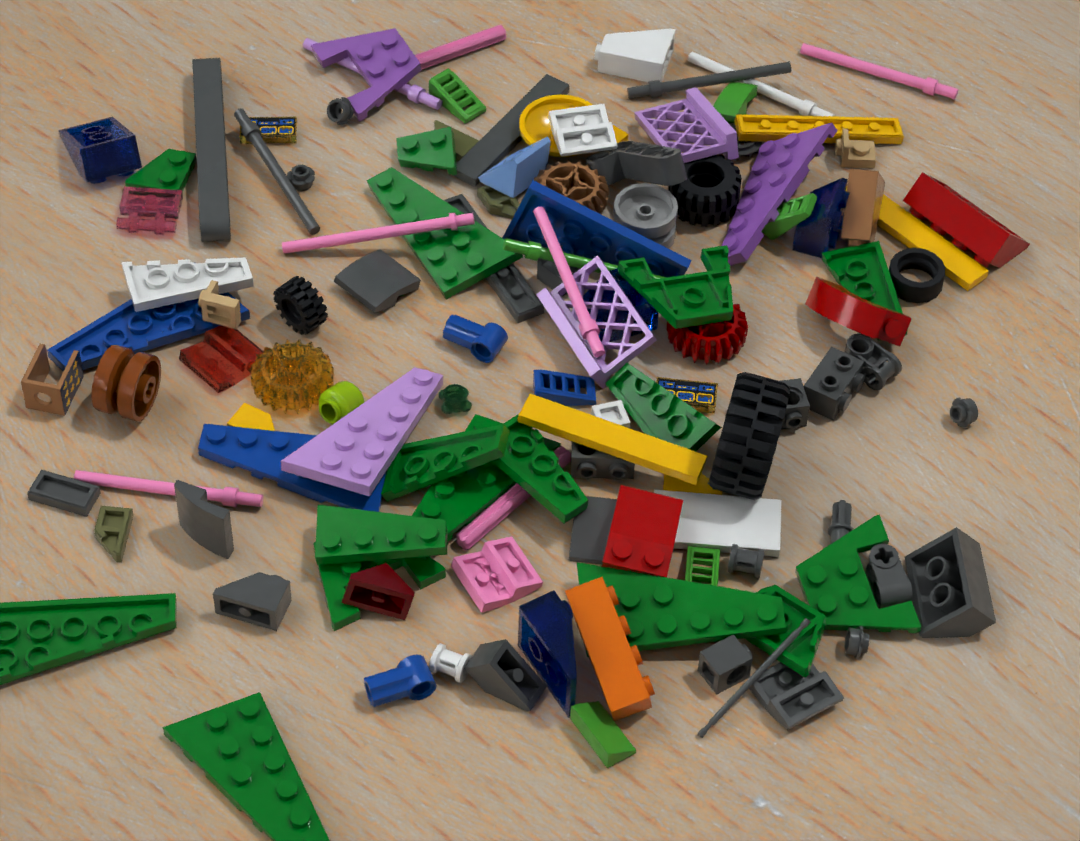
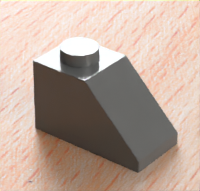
M258 572L218 587L213 592L215 613L277 631L292 601L290 581L278 575Z
M506 639L480 644L464 667L484 692L524 711L532 710L547 687Z

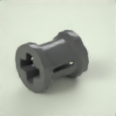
M732 544L728 573H733L735 570L754 574L755 578H760L765 549L752 551L738 548V544Z

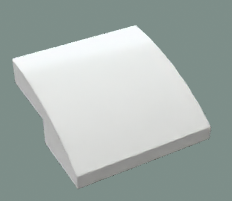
M605 104L549 111L548 118L561 157L617 149L618 145L613 125L608 120Z

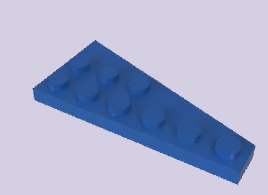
M532 180L502 237L504 240L508 238L526 243L533 241L541 243L542 247L548 248L533 213L535 208L543 206L559 244L562 245V250L566 253L590 259L599 256L603 262L618 265L619 261L644 257L652 274L663 277L684 275L691 263L690 259Z
M214 424L203 425L198 446L199 456L232 469L240 467L248 470L253 477L261 480L266 477L276 481L277 486L320 503L327 501L343 508L380 512L383 498L381 492L387 471L370 496L281 471V460L317 435Z

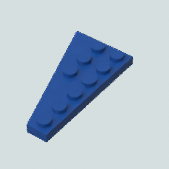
M229 292L219 294L236 299ZM131 299L47 349L49 359L64 372L73 351H79L82 368L85 370L98 366L103 354L112 345L130 348L136 354L225 326L203 321L202 309L198 305L199 299L135 312ZM240 303L241 321L250 319V311Z

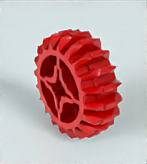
M733 304V315L729 321L675 329L667 321L666 330L669 343L673 344L675 352L682 351L683 358L691 356L694 363L700 359L704 360L707 365L710 360H714L718 364L722 358L730 361L733 354H738L746 342L748 325L745 312L741 311L740 304Z

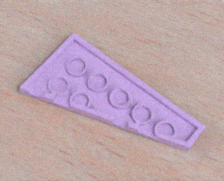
M414 367L281 460V471L370 496L442 387L443 375Z

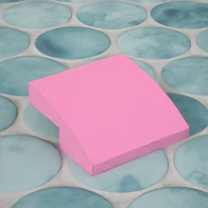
M512 536L485 542L482 551L454 557L451 563L453 571L481 613L521 599L542 587L543 584L542 579Z

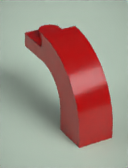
M817 276L805 303L813 311L842 326L899 347L912 320L909 316L867 301L849 292L843 286Z

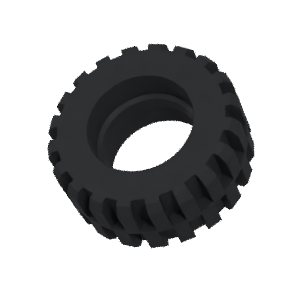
M748 372L737 374L708 482L713 489L752 500L762 497L790 394V387L785 382Z

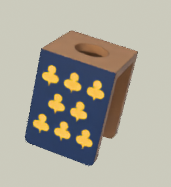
M40 343L21 380L26 408L65 416L84 376L80 352L73 351L57 385L44 383L50 371L46 345ZM39 393H44L48 395L52 401L46 402L39 399L37 396Z

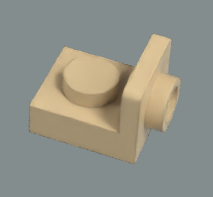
M842 129L841 139H836L835 156H840L841 167L875 168L874 141L849 140L848 129Z
M211 280L207 289L201 291L198 305L202 309L203 321L237 329L241 322L240 300L219 295L218 281Z

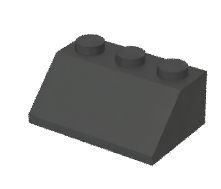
M956 527L904 556L908 578L912 586L913 605L921 624L920 637H970L996 623L980 543Z

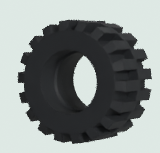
M719 154L684 163L688 179L679 184L668 186V190L676 198L679 219L683 222L687 220L689 224L694 226L701 224V227H707L708 224L713 226L719 225L720 221L726 222L730 216H734L739 203L742 180L740 170L737 166H734V162L730 159L726 160L725 156Z

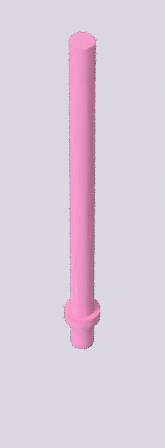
M449 213L448 217L282 242L283 253L287 254L448 228L454 231L458 230V227L474 225L475 220L473 213L461 215Z

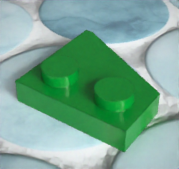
M451 126L396 138L398 161L401 167L421 168L431 172L438 168L447 170L449 175H457L454 133Z
M167 149L126 179V191L179 200L196 165V153Z

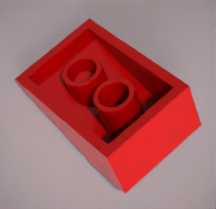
M620 485L601 566L667 577L683 500Z

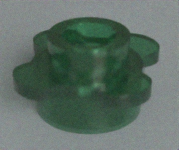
M452 384L439 392V399L443 402L441 406L442 412L445 414L460 411L468 412L472 408V403L468 401V389L459 384Z

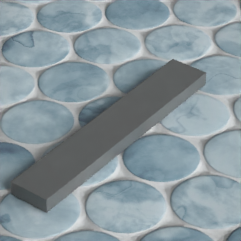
M546 74L456 163L457 175L453 176L476 186L480 182L478 177L498 164L523 139L519 131V119L523 110L531 102L549 95H567L570 85Z
M463 194L444 200L464 214L473 213L474 220L486 227ZM513 263L486 277L488 283L517 323L544 314L543 304Z

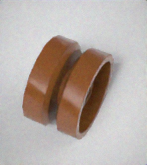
M119 345L110 346L100 359L94 375L91 395L93 407L97 411L108 414L119 412L122 418L136 422L142 421L150 412L158 394L161 381V363L159 358L144 352L135 354L132 349Z

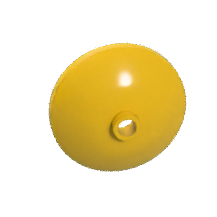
M559 94L539 98L531 102L521 113L519 119L520 134L528 145L548 136L550 139L549 156L561 157L548 118L549 111L590 106L593 104L571 95ZM569 155V156H562V157H572V156H577V155Z

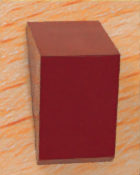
M387 563L351 574L342 603L405 621L415 592Z

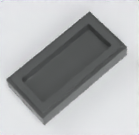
M42 469L27 492L28 499L86 517L101 494L100 486Z

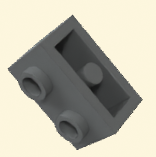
M831 347L804 384L810 405L809 410L831 420L835 419L840 410L844 412L850 404L851 394L854 391L858 392L864 383L865 375L862 374L864 361Z

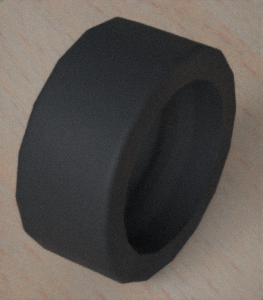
M909 248L894 255L890 261L889 273L898 298L906 302L924 303L933 300L942 291L946 268L943 261L935 253L926 249ZM906 269H918L928 273L933 279L926 282H914L906 279L900 272Z

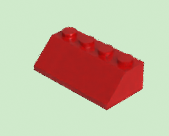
M924 172L921 173L903 199L906 204L911 206L908 211L922 221L925 217L932 222L930 227L943 236L947 232L954 237L952 243L965 252L968 248L976 253L973 258L987 268L990 264L1001 268L1030 245V243L944 182Z

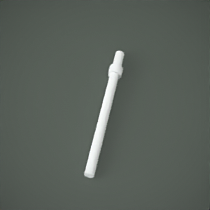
M693 51L688 56V62L715 74L735 71ZM756 79L736 81L757 85L758 93L798 110L802 116L835 117L834 114L817 107V103L808 99L803 101Z

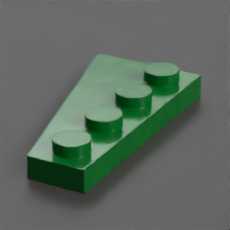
M518 415L503 423L510 431L505 454L503 457L492 462L563 524L586 510L589 500L569 472L563 471L556 454L553 451L550 452L545 446L543 436L538 429L534 430L530 426L519 423Z

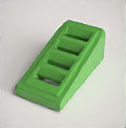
M450 69L442 71L429 80V94L441 99L442 106L465 124L486 112V106ZM468 105L471 106V107H469L468 109L463 110L464 107H466V106H468Z
M811 193L791 199L788 202H782L777 208L780 214L776 220L765 225L761 232L773 240L806 220L812 213L817 196Z
M688 546L685 581L711 583L708 585L718 586L720 549ZM693 557H703V558H713V559L710 560V559H701V558H693ZM693 564L712 566V568L693 566ZM692 573L710 574L711 576L695 575Z

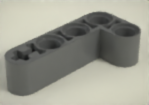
M624 141L617 143V149L599 151L586 158L587 165L589 164L591 170L597 169L599 176H605L608 186L624 178L664 186L676 185L688 179L681 151L677 148Z

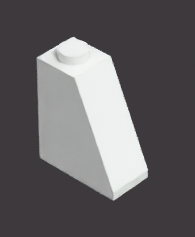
M676 29L605 34L602 44H597L594 54V60L598 61V72L644 82L656 80L662 82L674 51Z

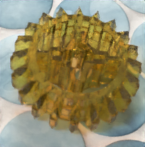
M287 339L283 345L275 342L273 349L265 347L263 354H258L255 363H252L251 386H253L256 398L261 399L263 406L270 405L273 411L282 408L285 414L288 410H295L298 414L301 408L310 411L312 404L319 406L321 393L334 385V367H332L329 355L324 354L321 347L314 348L312 342L303 345L300 339L296 343H290ZM315 374L312 379L309 378V376Z

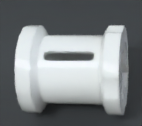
M440 643L432 654L429 669L432 673L439 671L453 676L456 682L462 683L468 675L464 667L472 655L468 653L464 655L447 650L446 645Z

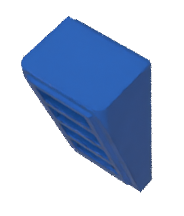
M533 370L534 395L565 406L596 405L595 381L592 377L548 370ZM568 388H574V392L568 391ZM580 388H586L587 394H582Z

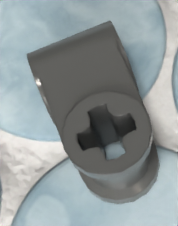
M858 333L848 338L845 353L864 361L862 374L865 375L864 382L874 390L882 389L891 376H897L902 371L899 359L893 353L874 342L869 336Z
M888 544L875 545L870 550V563L867 564L865 574L878 609L911 601L913 599L912 586L908 576L905 574L898 552Z

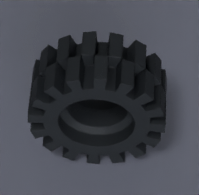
M295 276L274 291L275 297L273 299L274 302L278 303L275 306L277 310L281 311L280 316L282 319L285 318L287 320L286 324L289 327L292 325L295 332L299 331L301 335H306L327 320L328 313L325 312L327 307L322 304L324 301L322 296L319 297L317 295L319 291L311 287L312 283L309 281L305 282L303 277Z

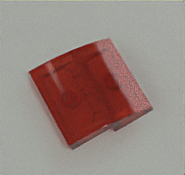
M222 325L206 331L203 342L180 350L179 360L217 393L236 385L256 371L268 359V355L240 331Z

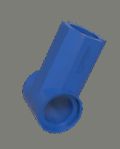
M451 315L443 330L444 339L470 349L476 359L485 363L493 361L508 340L507 332L500 325L491 322L482 326L458 315Z
M417 654L404 658L397 665V668L364 678L367 697L373 707L407 696L412 700H421L433 694L437 687L424 656Z

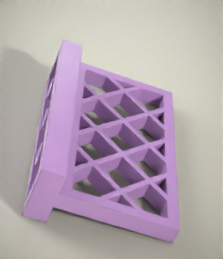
M696 87L686 90L687 99L634 112L635 120L656 145L677 148L684 152L681 153L684 163L721 153L727 160L739 158L737 132Z
M596 256L575 272L573 277L582 298L585 289L596 290L594 301L585 302L587 309H591V319L596 321L599 309L610 310L607 322H596L599 329H605L601 342L605 350L603 356L594 357L588 341L583 339L579 330L580 322L577 320L578 317L571 301H564L561 297L567 292L563 282L551 292L545 287L536 295L589 375L604 389L607 386L605 383L613 373L656 342L657 339L599 256ZM599 268L601 270L599 282H587L589 275ZM604 290H615L612 303L601 302ZM618 310L629 311L626 323H615ZM613 329L624 330L621 343L610 342ZM632 330L643 331L646 335L636 344L629 343ZM607 349H618L617 358L607 365L605 362Z

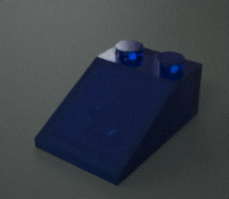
M114 117L59 130V135L79 175L86 182L92 184L102 183L107 180V177L113 175L128 176L133 174L134 170L142 168L136 136Z
M553 590L519 606L518 646L567 717L570 718L571 706L575 705L577 686L572 627L573 612L566 600L562 601Z

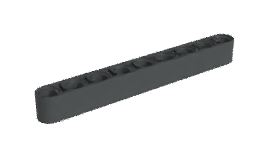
M220 58L192 59L201 242L231 240Z

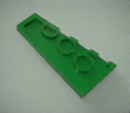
M879 241L822 252V261L839 285L867 301L903 314Z
M626 363L605 383L618 400H622L626 411L647 435L696 452L722 428L629 363Z
M505 424L406 443L388 468L381 495L388 502L501 458L505 454L510 431Z
M318 504L315 559L317 565L447 555L446 520Z

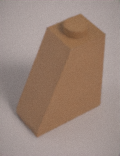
M849 169L841 238L845 243H848V247L871 243L875 240L885 188V181L879 171Z

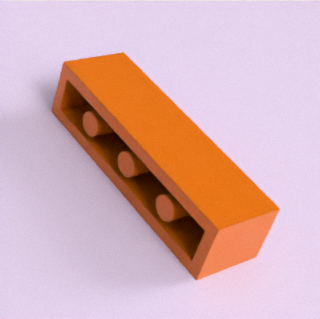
M603 577L565 590L568 604L614 722L652 708L650 696L655 695L649 676L642 677L638 666L642 665L643 661L637 646L630 647L626 638L627 635L631 634L625 615L618 617L614 606L619 604V600L613 585L606 587Z

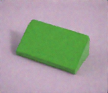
M599 701L579 703L571 706V721L607 768L636 754V749Z

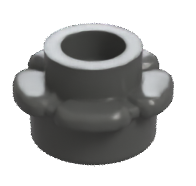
M345 97L332 100L327 107L329 119L337 122L338 125L347 124L348 119H351L353 116L351 102Z
M296 165L287 173L288 179L298 191L308 190L312 187L315 180L313 176L315 175L314 170L306 165Z
M956 398L953 400L950 408V417L958 426L962 428L968 427V424L975 422L978 418L977 405L970 398Z
M858 626V629L848 628L844 647L845 654L854 655V658H859L861 653H867L869 647V634L863 632L862 626Z

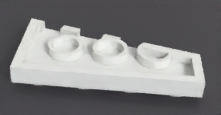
M246 257L206 259L205 263H194L188 259L178 260V264L160 265V261H147V265L133 266L132 262H121L135 312L199 299L201 291L207 289L211 280L218 281L219 294L254 287L253 277Z

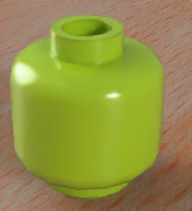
M340 381L321 393L319 398L321 417L333 425L364 403L362 392L353 383L348 381Z

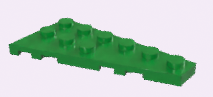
M392 167L367 180L370 190L394 225L448 217L449 213H456V215L464 214ZM476 221L474 225L458 227V230L454 231L448 228L403 235V238L445 299L456 295L523 258L522 254L503 250L504 239Z
M260 692L163 727L164 735L171 742L174 741L183 750V754L191 762L194 761L205 772L206 778L240 812L243 810L252 820L253 825L260 832H264L272 841H330Z

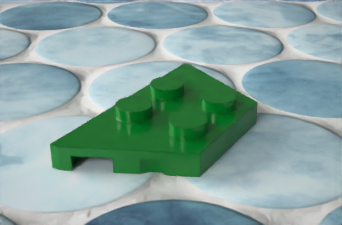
M777 585L760 589L756 593L782 597L787 633L744 639L771 655L801 625V622L807 618L810 624L799 633V636L777 658L778 661L806 678L810 673L826 626V616Z

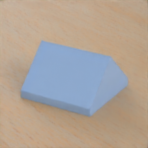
M547 136L509 155L480 175L478 179L481 183L511 198L516 197L530 186L534 177H537L539 170L546 169L549 158L550 139Z

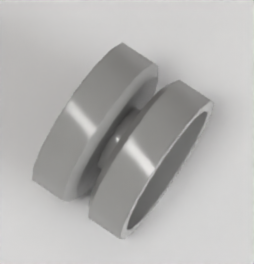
M641 183L628 186L616 195L613 207V221L668 249L673 245L676 236L678 204L676 198L669 190L659 185Z

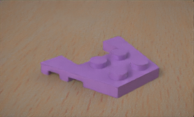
M396 28L311 45L313 54L323 68L350 57L370 86V88L347 98L351 102L353 113L359 122L368 116L367 112L370 109L385 102L384 97L393 90L398 91L421 71L419 60Z

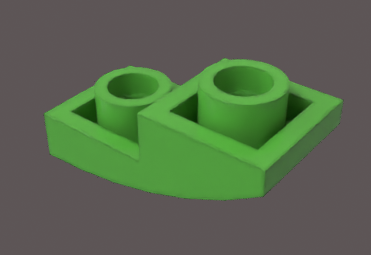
M731 82L721 92L713 107L729 124H733L736 114L746 115L747 103L757 96V85Z

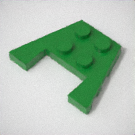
M727 245L702 249L700 258L707 270L706 272L660 279L654 278L644 257L619 261L617 268L619 274L675 329L732 319L733 300L732 287L729 280L730 264L728 263L729 250Z
M880 515L872 517L796 566L795 572L806 604L826 616L824 630L847 631L848 628L858 629V626H862L863 629H878L879 632L908 630V633H918L921 631V624L912 600L878 609L858 553L871 550L875 545L889 543V538Z
M313 542L314 553H315L316 542ZM411 557L317 565L334 631L361 619L358 607L342 603L351 574L387 563L393 570L404 567L421 590L445 578L446 569L431 557L426 560Z

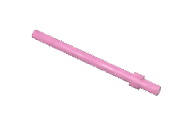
M805 43L801 46L800 54L923 90L925 94L932 96L938 94L952 99H956L959 89L940 84L937 79L930 77L923 79Z
M543 206L537 207L533 213L580 322L579 330L583 339L588 341L594 357H601L605 354V350L599 338L600 330L598 325L590 317L545 208Z
M76 470L74 474V479L97 486L176 496L174 483L80 470ZM197 486L206 490L207 500L222 502L223 506L237 507V504L262 507L264 497L262 494L239 492V488L233 487L217 489Z

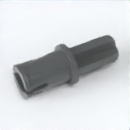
M840 500L832 506V524L828 528V534L831 536L830 544L853 530L851 527L852 506L850 503H846L845 500Z

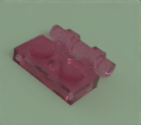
M124 186L119 206L120 215H127L129 217H118L117 229L128 230V233L152 231L155 235H164L165 232L176 233V221H166V219L179 218L183 200L182 190ZM140 217H155V220L140 219Z

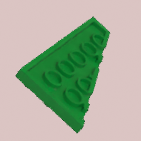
M475 414L465 432L503 423ZM543 437V443L550 452L561 446V443ZM490 461L432 484L412 516L446 520L448 543L452 539V534L462 526H467L472 522L477 514L484 509L486 510L514 486L516 482ZM423 556V557H418V558H421V559H423V560H426V559H428L430 556Z
M577 562L579 585L603 577L606 587L613 585L619 600V604L614 606L618 617L625 615L631 634L627 635L626 638L630 647L636 645L639 651L717 642L731 635H734L737 639L787 633L782 597Z
M176 593L0 603V685L177 628Z

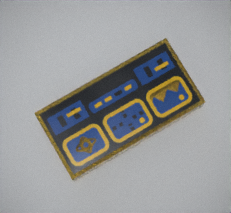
M249 117L251 122H255L261 130V137L266 144L297 143V117ZM240 125V144H252L242 134V127Z
M657 377L656 383L697 411L715 413L718 383Z

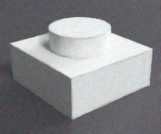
M622 400L592 406L591 415L630 428L631 422Z

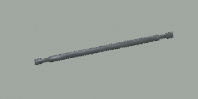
M807 618L801 622V625L784 640L709 720L708 724L697 733L701 738L799 636V633L810 624Z

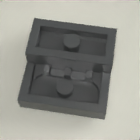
M380 249L361 257L335 276L334 282L375 313L394 307L398 296L418 290L421 279Z
M176 480L174 488L180 526L199 545L221 557L229 559L234 551L230 510L209 503L205 489Z
M586 496L589 500L587 509L573 519L569 561L602 565L617 499Z
M780 662L768 668L749 688L767 712L787 730L844 699V696L826 671L819 673L814 664H812L809 675L805 678Z

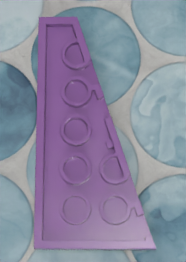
M832 122L797 134L791 133L784 138L775 141L770 140L761 145L722 243V246L727 245L728 263L730 266L748 260L764 237L761 231L765 225L776 220L780 214L777 211L782 201H789L810 171L807 165L814 157H819L825 149L822 144L826 138H833L838 131Z

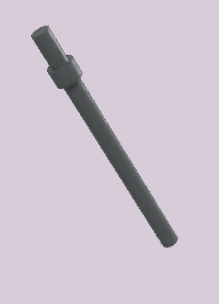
M790 62L777 63L667 82H660V80L650 81L648 85L627 88L629 99L650 96L651 98L661 97L662 93L791 73Z
M244 109L236 110L234 116L242 127V134L248 142H252L310 234L318 233L320 231L318 223L262 139L261 130L255 122H251Z

